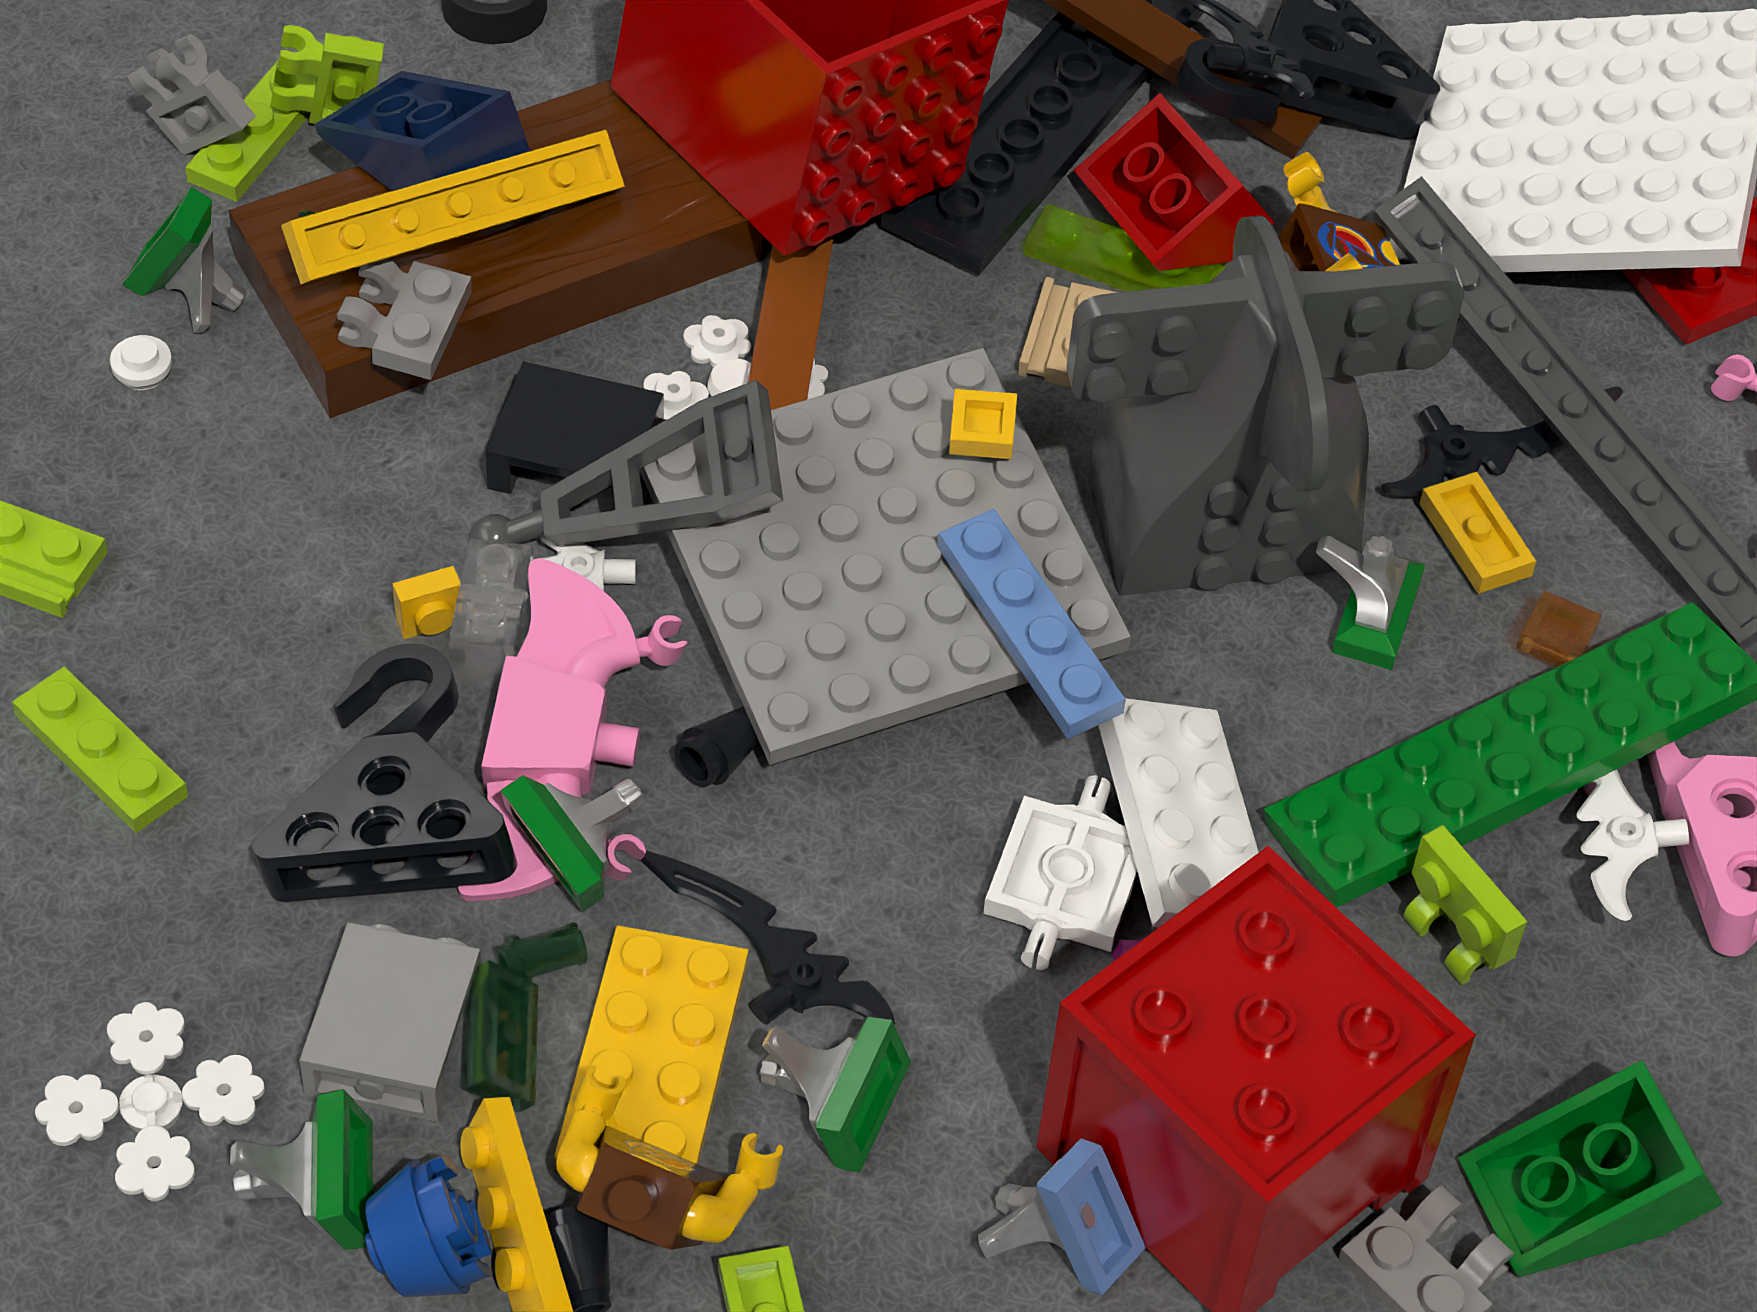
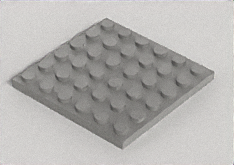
M984 348L771 410L783 501L728 521L666 530L769 765L1029 683L938 549L939 532L993 508L1098 660L1129 651L1131 636L1017 413L1015 416L1012 459L949 454L955 389L1006 393ZM705 432L639 469L654 504L713 495Z

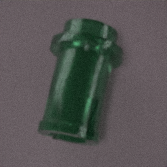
M570 922L565 926L522 939L517 934H512L507 937V943L498 945L496 948L499 969L505 982L508 985L519 982L523 988L530 986L534 977L570 966L586 964L588 958L585 940L581 930H578L576 922Z

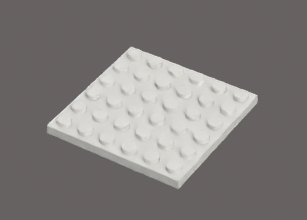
M1757 9L1646 16L1631 15L1628 17L1590 19L1575 18L1571 20L1534 22L1520 21L1496 24H1464L1446 27L1433 79L1440 85V92L1426 120L1420 126L1404 188L1422 176L1504 273L1741 266L1757 179ZM1391 238L1390 243L1397 258L1410 261Z

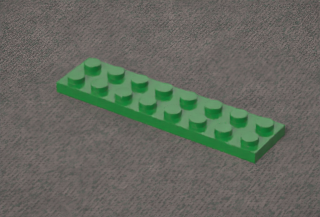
M1691 602L1264 808L1265 825L1319 890L1337 908L1412 871L1422 836L1442 825L1463 846L1757 701V663L1700 608Z

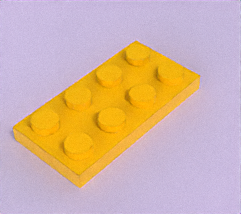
M616 926L556 1147L554 1169L557 1170L556 1160L571 1117L576 1111L573 1105L574 1097L586 1070L590 1066H596L592 1078L596 1084L603 1088L613 1089L619 1076L625 1080L623 1093L613 1115L605 1121L606 1126H610L699 1164L745 978L749 949L625 926Z

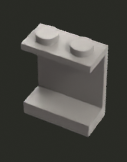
M347 922L299 1060L304 1094L318 1097L320 1094L344 1089L359 1106L439 1122L446 1100L444 1069L468 994L479 995L483 984L480 949L468 947L463 942L452 938H438L434 940L404 934L388 925L375 924L365 926Z

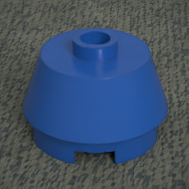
M441 1155L425 1163L413 1159L366 1201V1218L370 1232L365 1235L369 1255L379 1273H386L395 1289L403 1297L467 1294L470 1291L471 1284L492 1276L487 1263H482L480 1260L491 1255L492 1252L486 1230L483 1229L479 1220L477 1205L474 1200L467 1202L461 1191L457 1188L453 1189L448 1180L458 1176L459 1170L446 1155Z

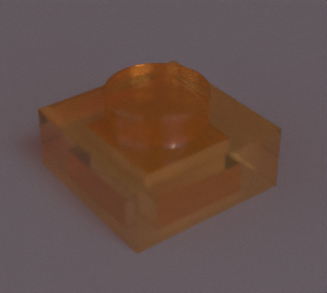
M1544 590L1520 633L1516 649L1557 667L1585 654L1598 629L1602 615Z

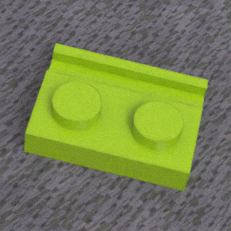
M0 500V595L63 618L67 612L66 607L72 598L79 595L108 553L105 538Z

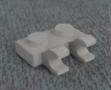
M192 34L179 39L175 43L185 57V65L179 61L173 52L169 53L160 48L146 57L156 71V79L149 74L144 66L131 71L127 75L132 87L152 103L146 112L179 152L184 155L241 131L256 116L244 102L243 95L236 85L227 80L219 70L208 73L205 47Z
M389 258L361 266L359 276L366 278L359 291V297L361 298L345 297L337 314V319L344 321L338 334V340L353 347L371 348L372 364L431 380L471 295L472 277L413 261L409 272L405 273ZM369 302L391 304L392 307L388 316L380 314Z
M1441 1185L1421 1202L1406 1221L1391 1207L1341 1248L1339 1261L1392 1312H1490L1493 1304L1483 1293L1508 1272V1268L1504 1263L1513 1256L1514 1252L1492 1233L1470 1253L1458 1269L1453 1267L1431 1246L1457 1224V1220L1452 1215L1462 1207V1203Z

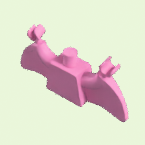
M538 558L531 561L528 568L531 603L529 632L517 657L506 655L481 765L484 793H487V800L503 814L518 865L515 872L503 881L457 886L460 898L465 901H489L512 898L540 890L559 881L505 809L501 790L524 775L543 785L551 783L563 792L582 798V794H589L591 792L597 761L634 767L639 747L640 728L606 723L607 698L604 687L614 673L639 665L640 657L648 656L654 663L662 666L674 664L681 657L688 642L670 643L663 638H669L678 633L682 625L680 618L672 615L662 616L655 621L649 636L636 639L632 626L621 608L593 582L549 560ZM622 834L616 836L613 840H608L606 857L610 869L605 872L608 877L616 880H625L632 874V871L627 866L620 864L616 860L614 851L623 850L637 860H642L645 856L646 849L643 842L631 834ZM474 850L472 856L470 857L469 861H470V860L472 859V857L474 856L475 850Z

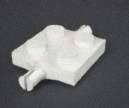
M1094 775L1086 778L1077 806L1054 805L1031 797H1023L985 898L983 914L1023 925L1032 930L1025 950L1021 955L1022 962L1032 968L1039 947L1041 948L1038 953L1036 970L1048 968L1049 960L1058 938L1069 939L1111 952L1138 876V871L1126 826L1118 824L1103 814L1108 796L1112 791V784L1103 777L1095 797L1098 776Z

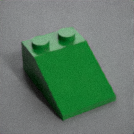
M1643 1060L1458 1157L1497 1237L1514 1252L1509 1261L1518 1277L1661 1237L1723 1205L1721 1198L1667 1099Z

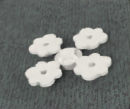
M710 315L702 320V325H691L685 329L683 341L691 349L692 360L699 364L709 362L714 368L708 379L707 387L699 382H690V376L682 371L673 372L671 375L654 373L645 378L644 389L664 393V419H669L698 401L708 398L709 393L711 396L748 383L751 363L738 359V357H745L751 352V343L746 339L748 328L744 322L737 319L723 320L718 316ZM815 359L813 361L807 400L824 395L825 387L822 382L828 378V370L824 366L815 365Z
M149 1002L136 1005L132 1014L123 1013L116 1015L107 1025L108 1038L114 1043L110 1050L113 1061L118 1064L131 1063L132 1068L137 1073L145 1075L133 1080L124 1088L119 1103L113 1092L102 1089L101 1081L95 1075H84L78 1081L71 1076L61 1075L51 1079L46 1085V1100L36 1106L35 1115L39 1123L47 1125V1135L52 1143L59 1146H68L75 1143L80 1137L88 1141L101 1137L104 1132L103 1122L114 1118L118 1110H120L124 1120L138 1134L135 1138V1143L126 1142L117 1149L116 1157L121 1166L115 1174L116 1185L125 1194L135 1195L143 1192L148 1200L160 1201L168 1195L169 1188H184L192 1182L195 1176L194 1165L188 1158L191 1152L189 1141L182 1136L170 1138L167 1131L178 1120L182 1102L189 1109L199 1111L200 1120L205 1125L215 1126L220 1124L223 1119L230 1124L241 1125L253 1118L256 1111L254 1100L259 1099L263 1095L265 1087L263 1080L253 1075L251 1062L241 1055L228 1056L220 1064L213 1060L201 1062L196 1069L197 1078L188 1081L184 1085L182 1093L173 1080L162 1075H153L161 1070L166 1058H176L183 1052L184 1045L180 1035L184 1031L185 1024L183 1016L177 1010L165 1008L157 1011L156 1007Z

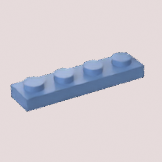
M994 508L939 532L938 549L1067 740L1124 713L1125 697Z

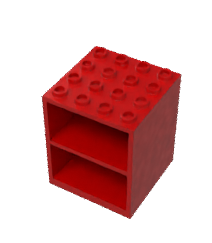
M625 0L611 88L784 256H787L807 246L818 245L827 237L852 226L863 225L872 217L897 206L908 205L915 198L935 189L948 187L962 177L966 168V158L973 132L978 124V114L984 91L990 80V69L997 43L1003 32L1002 25L1009 0Z

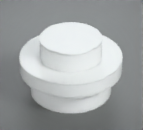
M137 335L124 339L114 347L110 355V365L115 378L128 388L148 390L164 381L171 370L172 357L169 347L162 340L153 336Z

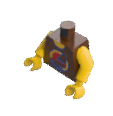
M1309 152L1302 153L1283 166V171L1288 178L1287 188L1290 195L1294 198L1296 208L1278 238L1283 251L1288 253L1298 271H1343L1413 264L1411 261L1397 258L1384 228L1380 225L1344 215L1329 208L1320 187H1318L1319 184L1324 182L1323 172Z
M590 1066L586 1070L574 1097L573 1105L576 1111L571 1117L556 1160L557 1171L560 1177L573 1189L579 1191L577 1210L670 1250L702 1245L703 1242L716 1244L727 1239L757 1198L758 1189H767L775 1184L784 1150L783 1146L779 1144L776 1147V1151L772 1154L763 1155L756 1153L755 1148L758 1134H748L741 1143L735 1174H731L728 1177L610 1126H606L605 1121L613 1115L623 1093L625 1080L619 1076L613 1089L603 1088L596 1084L592 1078L596 1066Z

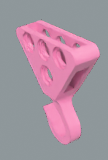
M1674 742L1669 743L1647 754L1662 814L1666 821L1686 819L1689 844L1676 847L1712 948L1725 956L1742 955L1757 941V757L1705 755L1700 758L1690 759L1680 753ZM1591 782L1582 786L1588 797L1596 788L1597 783Z

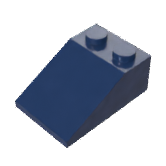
M405 71L398 72L314 124L317 134L392 191L530 152L510 91Z

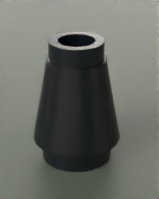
M744 706L688 728L683 732L681 742L675 747V759L679 769L690 782L699 787H707L710 784H723L760 743Z
M577 1205L565 1207L546 1215L545 1218L573 1312L607 1311L612 1306L609 1295L608 1224L577 1210Z

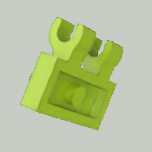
M295 25L284 26L281 46L293 48L299 52L280 51L274 83L285 84L292 88L274 86L270 106L282 111L302 110L310 112L309 123L316 124L376 87L382 63L384 43L363 40L355 36L326 33L323 44L318 42L313 34L303 27ZM308 74L317 76L316 80L310 78Z
M1444 825L1422 836L1411 872L1421 893L1407 906L1403 918L1419 937L1426 935L1429 932L1430 925L1441 915L1448 922L1450 920L1453 921L1462 941L1449 953L1444 966L1462 986L1469 982L1472 972L1482 963L1489 970L1491 968L1495 970L1516 957L1527 920Z

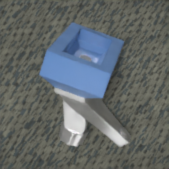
M1080 1139L1062 1159H1059L1037 1182L1036 1187H1023L1009 1183L1004 1187H1000L995 1197L996 1209L1007 1217L978 1235L979 1245L985 1258H990L1004 1251L1035 1242L1056 1244L1066 1251L1080 1284L1087 1290L1103 1295L1146 1248L1102 1146L1084 1139Z

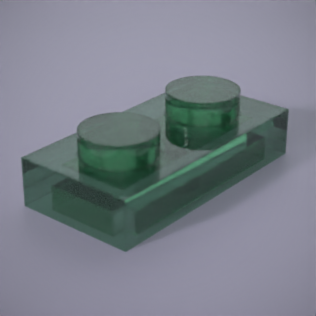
M488 960L477 966L469 991L466 1090L482 1098L510 1097L514 1112H522L536 1104L539 986Z

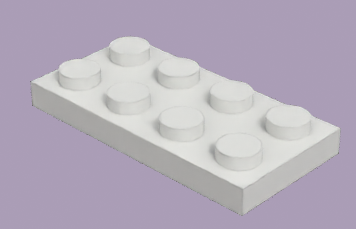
M1125 698L1124 713L1098 726L1152 927H1160L1259 852L1218 711Z

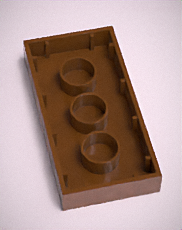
M612 79L519 110L517 113L530 151L607 130L625 187L389 258L405 273L409 272L413 261L472 277L471 295L434 375L429 380L372 364L371 348L353 347L338 340V334L344 321L338 320L337 314L345 297L361 298L359 297V291L366 278L359 276L360 267L301 284L281 227L282 224L288 221L378 196L392 190L360 166H356L229 210L235 258L329 418L760 262L762 260V234L611 88ZM369 302L380 314L388 316L392 307L391 304Z

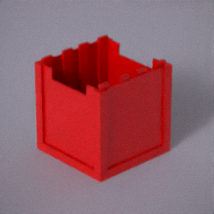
M1267 846L1060 1001L1036 1148L1054 1165L1080 1139L1101 1145L1145 1247L1210 1312H1256L1274 1297L1278 1280L1371 1203H1373L1372 1207L1378 1211L1403 1189L1409 1194L1428 1179L1476 1034L1275 851Z

